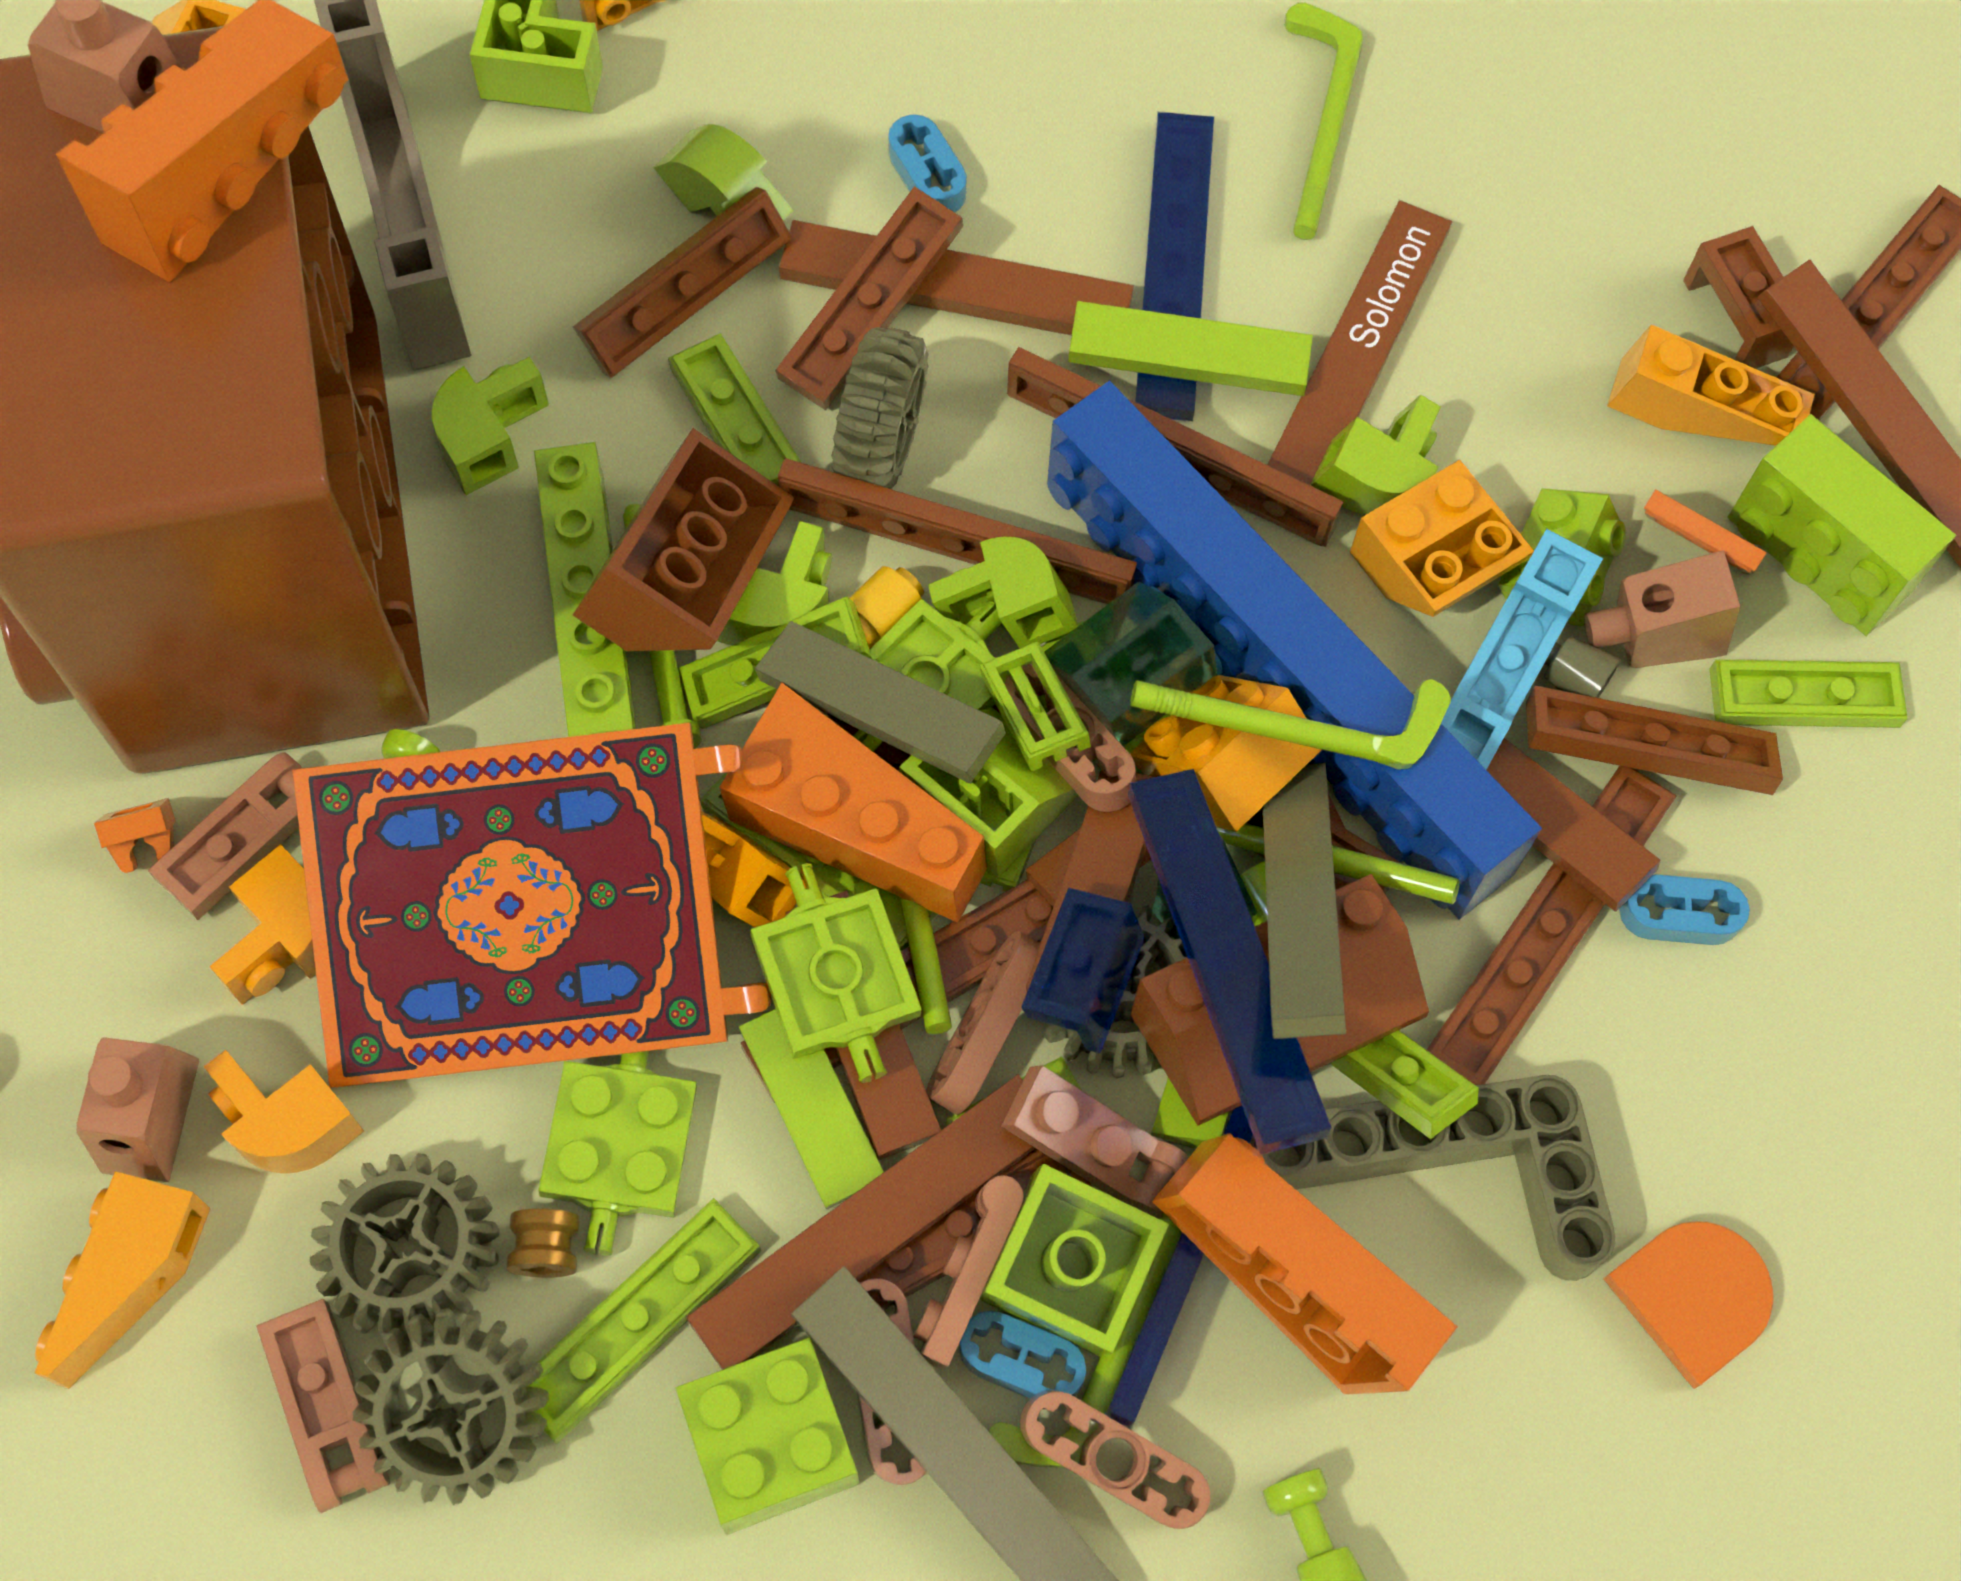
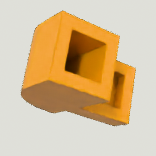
M702 811L712 898L727 912L753 927L784 918L785 912L792 910L797 903L789 880L785 875L786 871L791 868L735 827L717 816L712 817ZM801 877L802 882H803V885H804V887H805V889H806L804 880H803V878Z
M280 844L229 886L243 908L259 925L209 966L241 1005L253 996L259 997L271 991L283 978L285 969L293 962L309 979L316 975L304 868Z
M224 1050L204 1066L218 1084L208 1095L233 1124L222 1132L221 1135L243 1158L258 1168L275 1173H297L312 1169L333 1157L364 1132L352 1114L311 1064L267 1098L227 1050Z

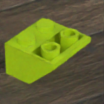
M988 707L979 711L1002 721L1006 734L971 784L912 755L899 767V770L905 777L984 836L987 869L998 878L1079 795L1046 758L1042 759V768L1031 772L1002 715L992 707Z

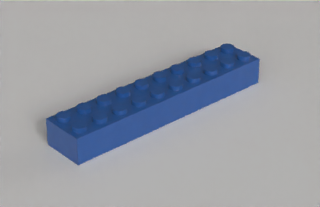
M1110 380L1053 420L1047 486L1052 497L1062 508L1066 510L1072 508L1086 523L1090 537L1100 549L1105 552L1111 550L1117 557L1137 562L1134 585L1140 591L1148 586L1157 588L1177 607L1215 650L1222 664L1223 673L1221 676L1286 687L1291 692L1305 717L1310 720L1376 735L1395 736L1402 734L1410 715L1414 695ZM1440 724L1438 731L1423 756L1409 769L1398 770L1375 761L1321 750L1308 763H1326L1327 780L1332 784L1334 794L1339 803L1350 814L1354 816L1361 815L1377 832V840L1389 856L1399 862L1404 861L1409 866L1459 879L1460 886L1454 904L1430 899L1439 908H1448L1459 920L1515 875L1542 830V827L1442 724Z

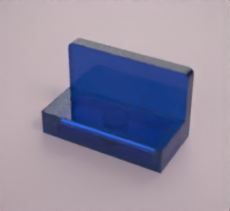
M1068 887L1021 1006L1027 1018L1077 1031L1086 1050L1101 1053L1144 941V933L1131 903Z

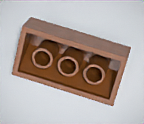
M692 428L657 478L576 608L573 616L626 651L711 649L722 633L795 497Z
M1372 874L1335 890L1346 1034L1274 1039L1271 1017L1268 921L1140 979L1131 1016L1197 1126L1427 1017L1429 1009L1407 926Z

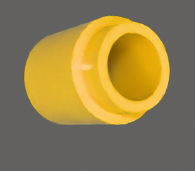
M887 566L880 567L849 597L856 605L869 649L924 595V589L920 582L904 568L898 567L894 570Z

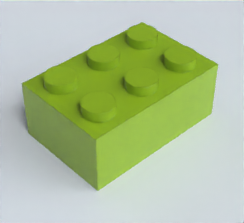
M1812 414L1762 458L1727 517L1737 526L1745 539L1753 544L1760 545L1783 565L1785 571L1793 580L1808 586L1830 605L1833 613L1841 621L1853 625L1865 636L1872 632L1914 591L1956 537L1955 533Z

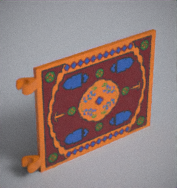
M681 723L293 769L329 1088L727 1042L726 1015L756 1013L768 1009L771 1006L772 998L768 985L765 982L722 987L697 777L700 775L736 772L743 769L744 760L741 747L728 744L694 749L691 723Z

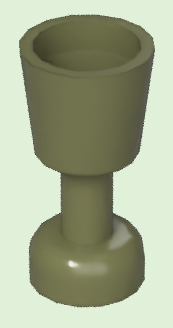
M1570 636L1562 645L1556 642L1544 663L1548 666L1544 678L1561 691L1599 698L1622 659Z

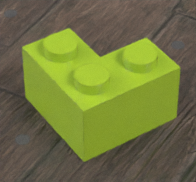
M484 0L470 51V59L480 99L592 113L603 69L595 23L559 19L556 0Z

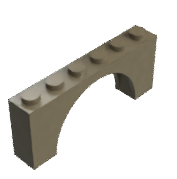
M314 0L320 27L334 34L348 77V81L344 84L340 95L357 150L379 239H375L374 244L386 292L412 368L416 370L470 357L472 355L408 109L377 0Z

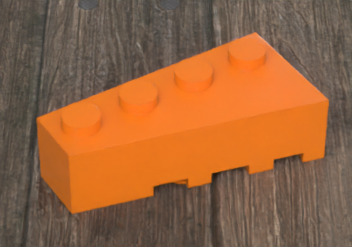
M258 0L201 43L198 62L187 70L173 64L154 79L156 93L134 110L122 103L102 118V128L105 133L86 146L74 140L56 153L100 243L171 283L187 263L195 261L202 255L210 237L234 210L242 208L249 201L255 186L279 159L285 158L293 151L301 133L322 109L330 107L339 98L344 84L348 81V77L335 36L332 32L273 0Z
M781 683L742 748L743 769L736 772H728L719 787L729 821L903 899L915 902L932 912L958 923L987 870L984 836L788 686Z
M1227 1134L1203 1141L1152 1200L1344 1395L1409 1391L1458 1327L1267 1166L1258 1150L1241 1138Z

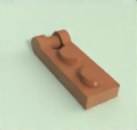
M286 752L272 757L158 860L148 872L187 911L199 920L231 891L229 888L231 884L277 846L282 844L299 828L292 770L301 769V765ZM283 792L288 799L277 809L267 802L274 794Z
M1043 1065L1029 1068L1001 1125L1004 1129L1112 1197L1158 1219L1162 1217L1163 1212L1152 1200L1188 1159V1155L1181 1149L1156 1139ZM1136 1158L1148 1165L1141 1182L1129 1175Z
M1005 1175L996 1176L989 1180L977 1193L975 1206L976 1211L981 1217L971 1240L962 1235L958 1237L942 1272L953 1278L942 1303L932 1298L929 1300L914 1332L913 1337L924 1342L920 1350L921 1355L928 1363L940 1369L949 1366L1022 1206L1023 1190L1020 1184L1012 1177Z
M320 1299L256 1325L301 1466L318 1511L323 1513L342 1505L343 1496L364 1487L370 1493L389 1485L388 1472L375 1473L373 1467L381 1456L378 1448L370 1450L359 1449V1439L371 1427L370 1425L353 1421V1411L362 1403L360 1395L355 1392L356 1382L329 1303L325 1299ZM349 1443L354 1462L331 1470L325 1452Z

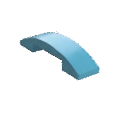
M1548 529L1545 530L1452 696L1450 705L1441 722L1485 769L1488 768L1508 732L1512 720L1603 560L1600 556Z

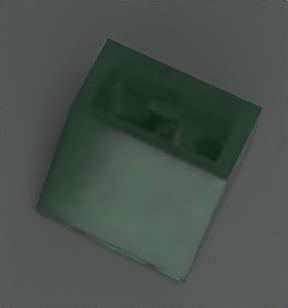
M1141 582L1133 585L1044 651L1054 671L1122 746L1166 715L1159 711L1154 712L1153 710L1149 711L1130 706L1131 694L1136 680L1192 693L1203 687L1213 676H1217L1215 650L1212 642L1174 599Z

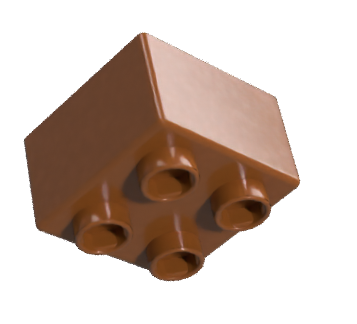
M223 26L166 34L163 37L181 68L187 70L199 61L201 43ZM30 55L0 59V626L10 664L24 694L38 705L76 699L123 765L128 770L139 774L388 732L390 729H405L426 725L429 721V708L377 321L309 126L301 133L293 151L285 158L279 159L258 182L249 201L242 208L234 210L210 237L202 255L195 261L187 263L172 282L169 283L100 243L56 156V153L74 140L88 146L104 133L47 109Z

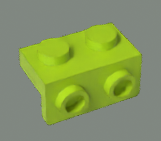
M1542 488L1521 533L1532 549L1535 550L1545 530L1548 529L1603 558L1575 611L1568 619L1570 625L1584 626V614L1590 612L1592 606H1596L1600 602L1604 591V579L1614 557L1619 556L1623 550L1626 539L1625 525L1619 519L1609 494ZM1528 560L1501 576L1498 586L1505 599L1508 598Z

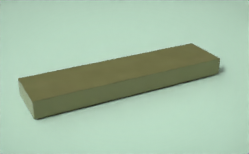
M793 621L788 623L755 667L760 681L776 689L779 688L781 683H784L815 708L969 784L974 780L1006 734L1002 721Z

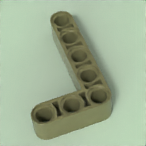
M1540 1075L1476 1085L1479 1088L1478 1104L1469 1111L1482 1113L1490 1120L1493 1126V1134L1489 1136L1473 1132L1467 1126L1464 1115H1462L1432 1139L1429 1138V1144L1415 1146L1408 1143L1399 1131V1123L1406 1120L1382 1102L1374 1101L1284 1115L1271 1119L1261 1128L1253 1145L1264 1158L1265 1164L1296 1190L1515 1155L1539 1255L1547 1270L1563 1280H1580L1598 1268L1612 1254L1615 1246V1230L1581 1099L1576 1089L1567 1080L1556 1075ZM1541 1101L1548 1104L1557 1116V1125H1546L1539 1122L1530 1110V1102ZM1340 1131L1355 1134L1363 1144L1364 1154L1348 1156L1341 1153L1333 1142V1134ZM1275 1141L1291 1145L1298 1154L1299 1164L1292 1167H1282L1275 1164L1269 1158L1266 1146ZM1558 1165L1565 1168L1573 1179L1574 1190L1563 1191L1556 1188L1548 1179L1546 1166ZM1564 1230L1577 1231L1587 1239L1590 1245L1589 1258L1573 1255L1566 1248L1563 1241Z

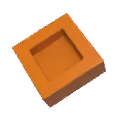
M169 798L107 813L94 823L101 848L106 847L116 864L124 873L132 872L138 867L137 859L134 856V847L139 838H143L144 843L154 847L158 860L174 847L173 825L176 823Z

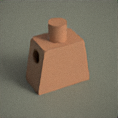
M56 0L55 4L30 35L28 49L47 109L103 133L105 131L102 128V118L122 103L135 110L155 95L154 79L173 64L181 68L160 30L148 20L102 2V0Z
M1719 551L1624 578L1621 580L1617 606L1585 613V630L1589 645L1596 648L1623 644L1630 667L1634 668L1715 658L1727 655L1741 606L1725 552Z
M114 1038L100 1039L88 1073V1082L77 1120V1134L102 1174L114 1175V1172L117 1171L147 1180L170 1181L199 1064L197 1057L161 1044ZM124 1143L128 1144L132 1148H123Z

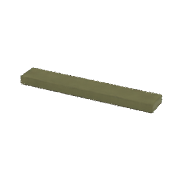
M1326 763L1307 764L1263 806L1271 1017L1274 1039L1346 1034Z
M845 1266L790 1314L1020 1581H1119Z

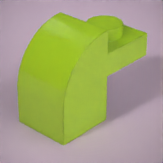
M706 124L690 130L653 167L690 213L710 207L718 216L756 186L766 190L783 221L794 211L760 170L767 163L763 156L742 137L719 125Z
M530 356L513 365H503L495 369L486 379L475 383L466 367L463 366L452 373L436 393L432 405L433 427L445 462L465 495L519 469L511 438L505 428L549 406L542 375Z
M1420 394L1394 417L1387 434L1361 418L1356 417L1332 439L1310 486L1344 501L1342 507L1350 511L1368 514L1431 477L1437 472L1439 466L1424 457L1433 446L1437 437V432L1432 430L1431 427L1441 406Z
M799 521L780 574L757 567L717 642L733 645L761 632L777 628L796 617L829 604L828 587L825 584L831 568L832 554L825 552L823 527Z
M996 537L982 541L980 544L985 561L969 568L960 569L950 576L928 584L932 604L937 611L944 617L959 621L965 625L985 606L987 601L995 602L999 619L1019 648L1037 641L1039 644L1079 629L1070 594L1042 550L1035 544L1022 538Z

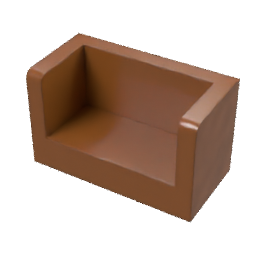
M1750 226L1701 243L1683 282L1689 291L1711 284L1744 340L1734 360L1757 369L1789 356L1794 347L1757 298L1763 291L1782 279L1783 275L1755 228Z

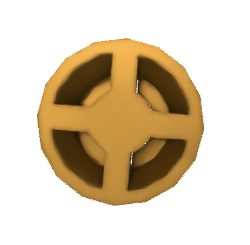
M533 1208L514 1211L510 1217V1229L516 1235L515 1249L507 1255L506 1269L508 1272L538 1278L566 1277L575 1274L577 1258L571 1252V1238L579 1232V1216L572 1212L556 1209Z

